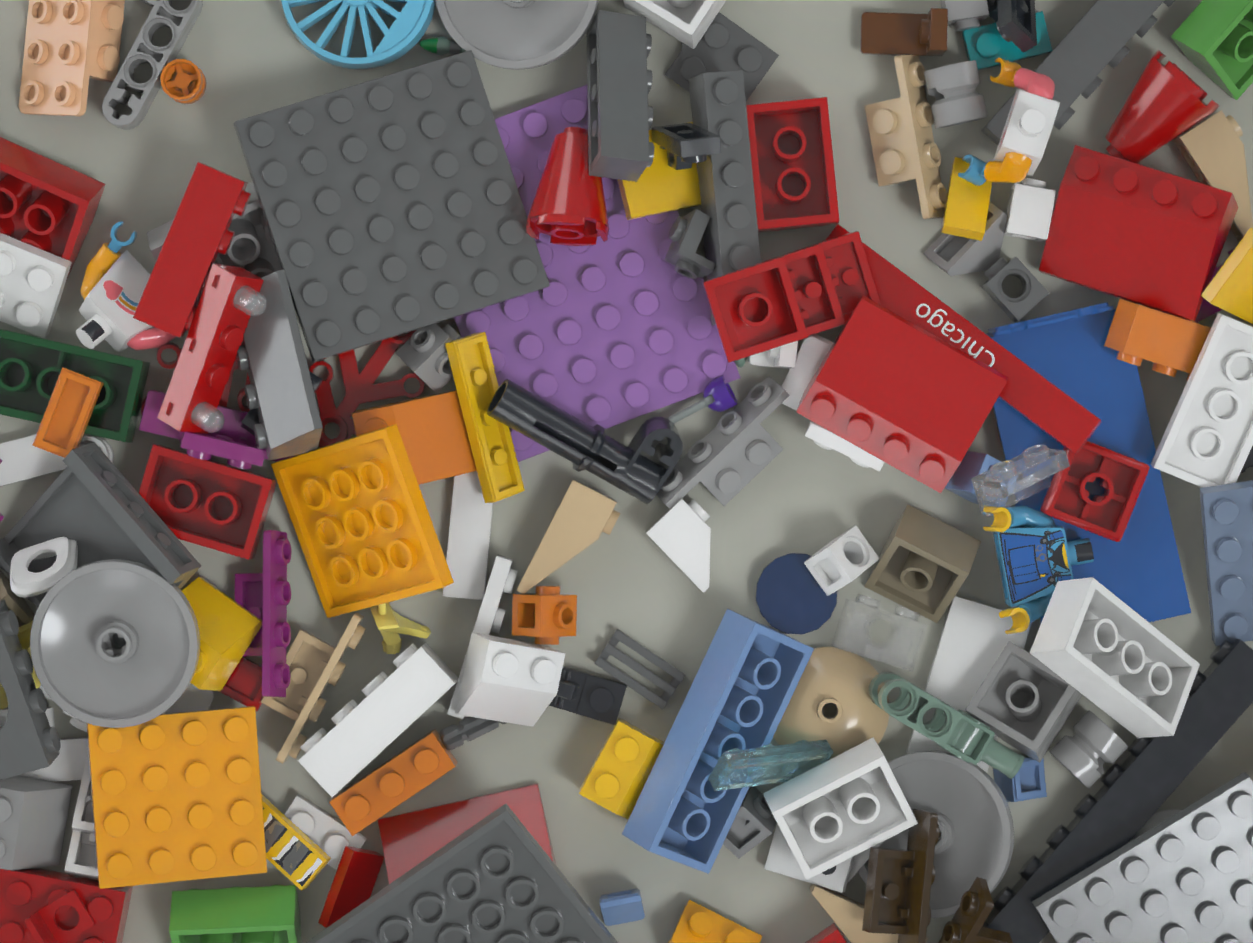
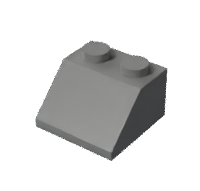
M1009 641L965 711L989 726L990 730L1004 742L1040 763L1083 694L1029 652Z
M19 775L0 780V869L12 871L60 864L73 785Z

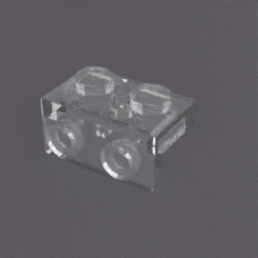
M1044 444L1035 445L1025 449L1022 454L1010 460L996 463L989 470L971 478L981 514L983 516H992L993 513L983 512L984 507H1010L1050 487L1051 481L1049 476L1070 466L1066 451L1049 449Z

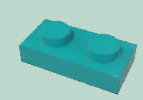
M1043 11L1035 13L1037 45L1024 53L1012 41L1007 42L1000 35L996 23L962 31L961 34L968 61L976 60L978 71L1000 66V63L995 62L997 58L1016 62L1051 53L1053 50Z

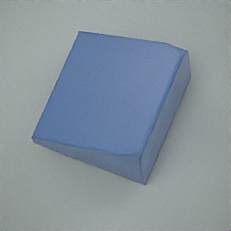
M1024 757L1021 768L1012 779L993 768L994 781L1001 789L1007 802L1047 797L1043 759L1039 763L1031 757Z
M638 888L605 894L600 897V908L606 926L638 921L645 917L641 893Z

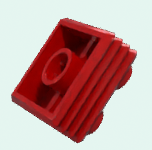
M1089 441L1083 445L1076 455L1065 447L1040 510L1042 513L1112 541L1120 542L1148 474L1149 465ZM1096 477L1100 478L1099 486L1104 488V493L1102 496L1095 495L1091 501L1088 498L1089 492L1085 490V485L1087 482H1094Z

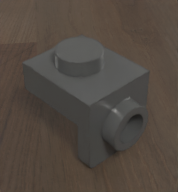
M697 209L683 217L679 216L673 223L668 235L672 242L664 259L675 266L674 270L677 273L691 279L702 278L712 273L716 265L714 262L695 253L711 217Z

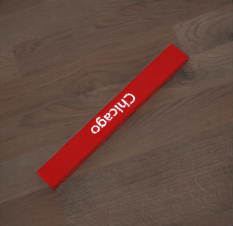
M837 224L826 240L850 232ZM862 242L879 300L883 307L1009 377L999 398L1075 455L1080 451L1101 424V420Z

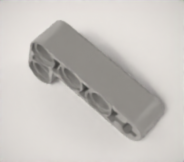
M140 0L153 8L104 98L102 111L105 118L111 124L123 130H130L139 126L161 87L160 76L162 70L169 62L177 58L203 7L202 0H192L188 8L180 11L173 9L172 0ZM161 27L171 28L173 36L170 43L164 47L155 46L153 44L154 32ZM142 63L151 64L153 67L151 79L146 83H136L133 78L134 69ZM128 84L137 92L143 93L141 98L139 99L134 94L131 96L124 89L125 86ZM128 101V106L132 109V113L130 116L123 114L119 118L120 114L115 110L118 103L125 105Z

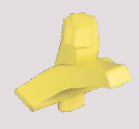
M389 602L369 607L377 628L383 637V651L387 654L400 652L402 639H400L399 634L427 639L431 634L429 627L396 613Z

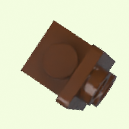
M931 8L928 14L864 12L861 16L860 52L870 55L943 56L947 51L948 9Z

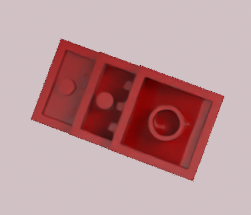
M859 231L826 240L703 282L728 363L846 324L863 295L881 305Z

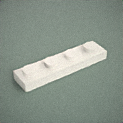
M500 555L496 556L474 626V633L490 635L492 631L499 634L506 610L498 607L503 592L511 594L518 570L511 569L512 559ZM468 649L447 713L461 719L464 716L455 714Z

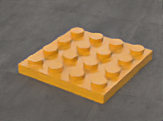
M397 424L271 464L327 618L441 589L454 583Z
M254 706L161 714L148 722L124 728L100 727L87 723L98 883L100 889L267 873L256 712Z

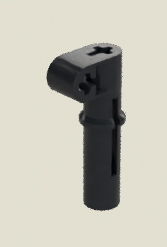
M508 379L504 380L499 386L487 410V415L571 461L573 469L576 471L587 470L646 504L655 498L683 452V443L675 424L667 418L652 417L646 420L627 447L606 435L604 427L598 424L592 427ZM665 437L667 438L668 443L666 445L659 443L654 448V440L662 441ZM656 450L660 463L657 464L641 455V451L653 457Z

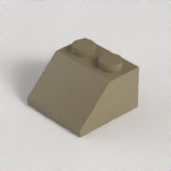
M908 504L892 529L879 555L880 559L875 563L864 587L938 623L969 575L981 541Z

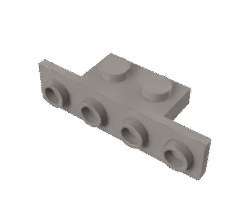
M767 377L763 382L756 384L736 408L721 417L718 425L690 447L688 453L675 465L657 493V496L671 509L695 485L701 482L725 506L783 450L760 423L790 395L771 377Z

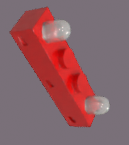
M213 263L158 414V419L180 432L208 434V432H217L223 427L225 418L217 407L225 385L229 380L230 372L243 341L251 316H260L267 308V300L260 293L263 279L241 267Z

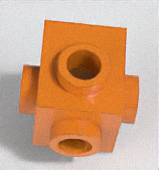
M536 586L535 594H513L512 635L535 637V644L557 645L559 644V637L576 636L577 595L560 594V586Z

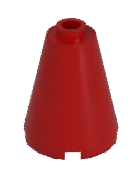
M1158 50L1150 59L1106 134L1105 138L1110 143L1106 151L1113 157L1138 164L1213 113L1219 105L1214 100H1211L1208 104L1202 101L1208 94L1175 63L1172 64L1169 61L1164 66L1161 61L1166 55Z
M567 127L563 133L555 136L526 221V233L532 238L539 240V234L544 233L551 235L550 243L568 246L596 245L597 237L601 236L604 242L608 240L609 224L602 177L589 175L587 129Z

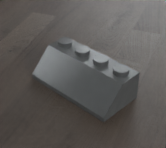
M285 269L275 271L261 278L264 281L245 330L243 341L236 355L240 371L247 369L250 384L244 386L249 410H257L259 424H254L258 449H266L268 461L308 453L318 449L323 428Z

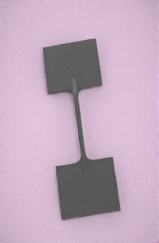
M718 12L695 49L681 42V52L665 75L690 92L688 79L705 72L743 70L745 98L747 101L779 55Z

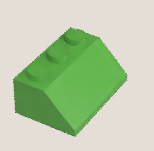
M1202 0L1171 37L1190 62L1230 97L1238 100L1253 83V0Z
M296 885L172 891L169 926L171 942L302 943L300 907Z

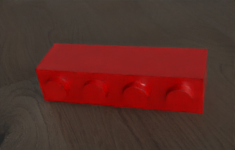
M197 163L134 313V319L179 338L184 336L186 330L189 331L197 309V303L204 290L212 265L215 263L218 253L226 255L235 232L229 230L235 214L242 216L249 202L251 193L245 191L248 182L204 163Z

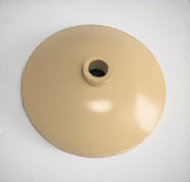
M837 647L814 648L773 736L778 745L798 763L814 768L873 737L877 744H879L889 720V714L873 703L869 696L871 680L879 673L868 661L849 650ZM884 682L879 685L877 694H879L880 688L884 686ZM827 703H834L837 706V714L832 718H826L822 714V708Z

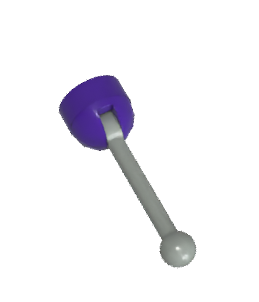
M722 375L706 385L703 391V400L667 419L675 424L705 407L713 411L722 412L734 407L738 402L729 383L725 384V378Z

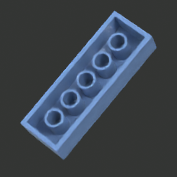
M727 609L622 835L649 852L709 874L814 648Z

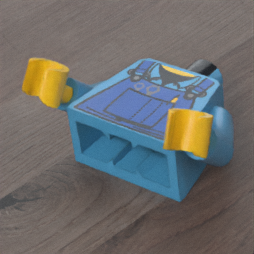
M986 506L983 512L993 513L994 521L991 526H983V529L993 532L1005 603L1010 607L1017 606L1016 608L1000 611L999 617L1011 616L1013 625L1011 629L1005 631L1006 634L1024 632L1027 630L1029 623L1045 615L1057 582L1073 580L1071 566L1094 562L1091 541L1089 538L1067 542L1064 527L1055 525L1051 516L1030 507L1015 506L1004 508Z

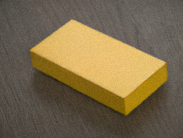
M954 157L941 233L982 241L985 234L992 182L986 180L982 185L976 186L959 177L958 173H965L970 164L963 161V158Z

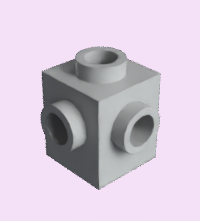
M435 323L416 330L396 354L437 394L453 378L445 343L462 337L449 324L441 329Z

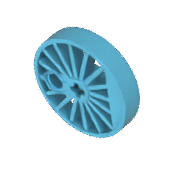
M281 0L286 21L299 42L319 59L348 69L376 68L389 64L405 55L425 34L436 7V0H388L406 4L402 11L398 12L383 2V0H332L297 23L291 9L292 7L327 0ZM377 8L395 19L390 28L387 27L377 12ZM338 9L316 44L303 33ZM348 14L341 54L336 55L324 50ZM368 14H370L384 35L375 51ZM357 16H359L367 57L351 58L349 55Z

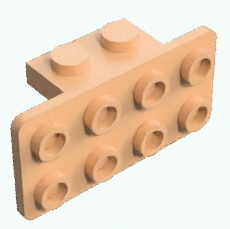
M29 0L19 97V110L21 113L81 117L85 114L89 78L113 82L118 73L125 0Z

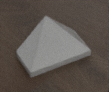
M989 201L985 234L982 241L942 233L923 254L950 276L988 270L999 260L1008 216Z

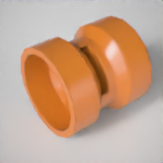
M175 59L169 62L162 70L160 76L161 86L164 92L176 102L192 104L204 95L206 78L203 72L191 61Z

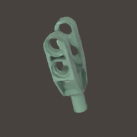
M882 672L871 680L869 696L872 702L893 718L938 743L940 747L969 764L971 762L977 765V763L982 761L1004 773L1010 779L1018 773L1023 764L1024 756L1017 754L994 740L995 733L990 730L989 726L960 709L956 710L892 672ZM885 680H890L880 688L879 694H877L879 685ZM899 687L900 693L897 699L887 703V696L890 690ZM934 708L933 718L929 722L923 723V716L926 711Z

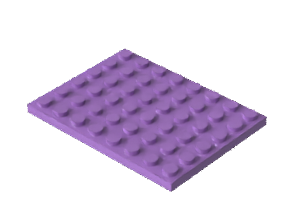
M587 84L495 119L527 218L555 136L563 133L567 127H581L588 130ZM602 177L609 224L607 241L604 242L601 236L597 237L596 245H558L550 243L551 235L540 233L539 240L535 239L550 286L454 317L461 337L478 332L486 333L499 386L504 380L508 379L592 427L598 424L604 427L605 430L703 393L708 383L722 375L725 378V384L741 377L735 362H727L717 326L712 325L710 304L703 285V277H697V279L684 277L674 270V265L664 260L672 242L668 235L673 223L679 217L678 211L675 210L627 220L618 180ZM509 427L518 462L549 451L546 447Z

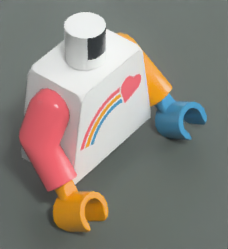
M1002 58L995 60V62L1001 64V72L998 77L990 76V80L1010 88L1017 87L994 160L986 163L968 154L964 156L963 161L969 163L970 166L965 173H958L959 177L976 186H980L986 180L989 182L1017 183L1024 180L1027 175L1033 176L1042 160L1060 102L1053 100L1055 84L1050 77L1022 68L1020 64Z
M123 221L113 225L110 232L112 240L110 243H104L87 265L80 292L84 302L79 311L87 322L76 330V334L80 342L89 349H93L104 339L118 352L128 347L134 350L154 349L169 343L176 337L133 318L150 274L127 250L121 255L119 250L122 246L131 245L137 238V232L134 231L128 241L122 242L118 239L117 230L123 225Z

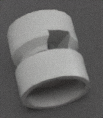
M976 60L942 66L924 72L928 94L936 98V101L931 106L935 129L988 117L984 96L977 93L975 89L981 83Z
M1090 710L1073 726L1075 735L1073 737L1064 736L1049 751L1088 789L1104 773L1103 764L1105 762L1114 763L1128 748L1126 743Z

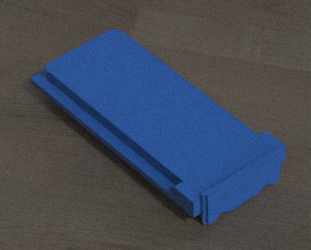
M1108 302L989 328L986 335L1101 420V424L1087 441L1149 465L1148 474L1120 542L1112 541L1053 518L1055 525L1064 527L1067 542L1089 538L1091 541L1094 562L1071 566L1073 579L1093 577L1148 622L1191 613L1161 472L1150 465L1156 449L1138 367L1116 359L1119 351L1104 346L1116 309H1114L1113 305L1109 306ZM998 397L993 409L1005 463L1017 470L1011 485L1015 506H1027L1041 512V506L1065 447ZM1096 477L1094 482H1087L1085 485V490L1089 492L1088 498L1091 501L1095 495L1102 496L1104 493V488L1099 486L1100 478Z

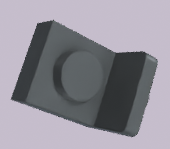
M754 785L749 787L723 843L738 859L771 835L777 823L763 793Z

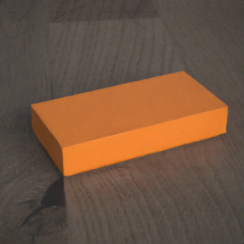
M62 367L32 445L64 458L72 449L78 448L103 382Z

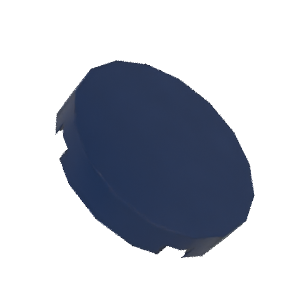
M789 553L775 558L763 569L756 583V602L761 615L772 627L786 634L803 635L819 629L830 619L837 605V591L827 596L804 564L811 557L808 554Z

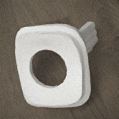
M58 537L24 548L15 553L10 566L11 590L16 596L23 598L49 591L60 579L77 568L78 546L76 541L67 537ZM57 555L55 563L47 570L37 573L28 571L32 560Z

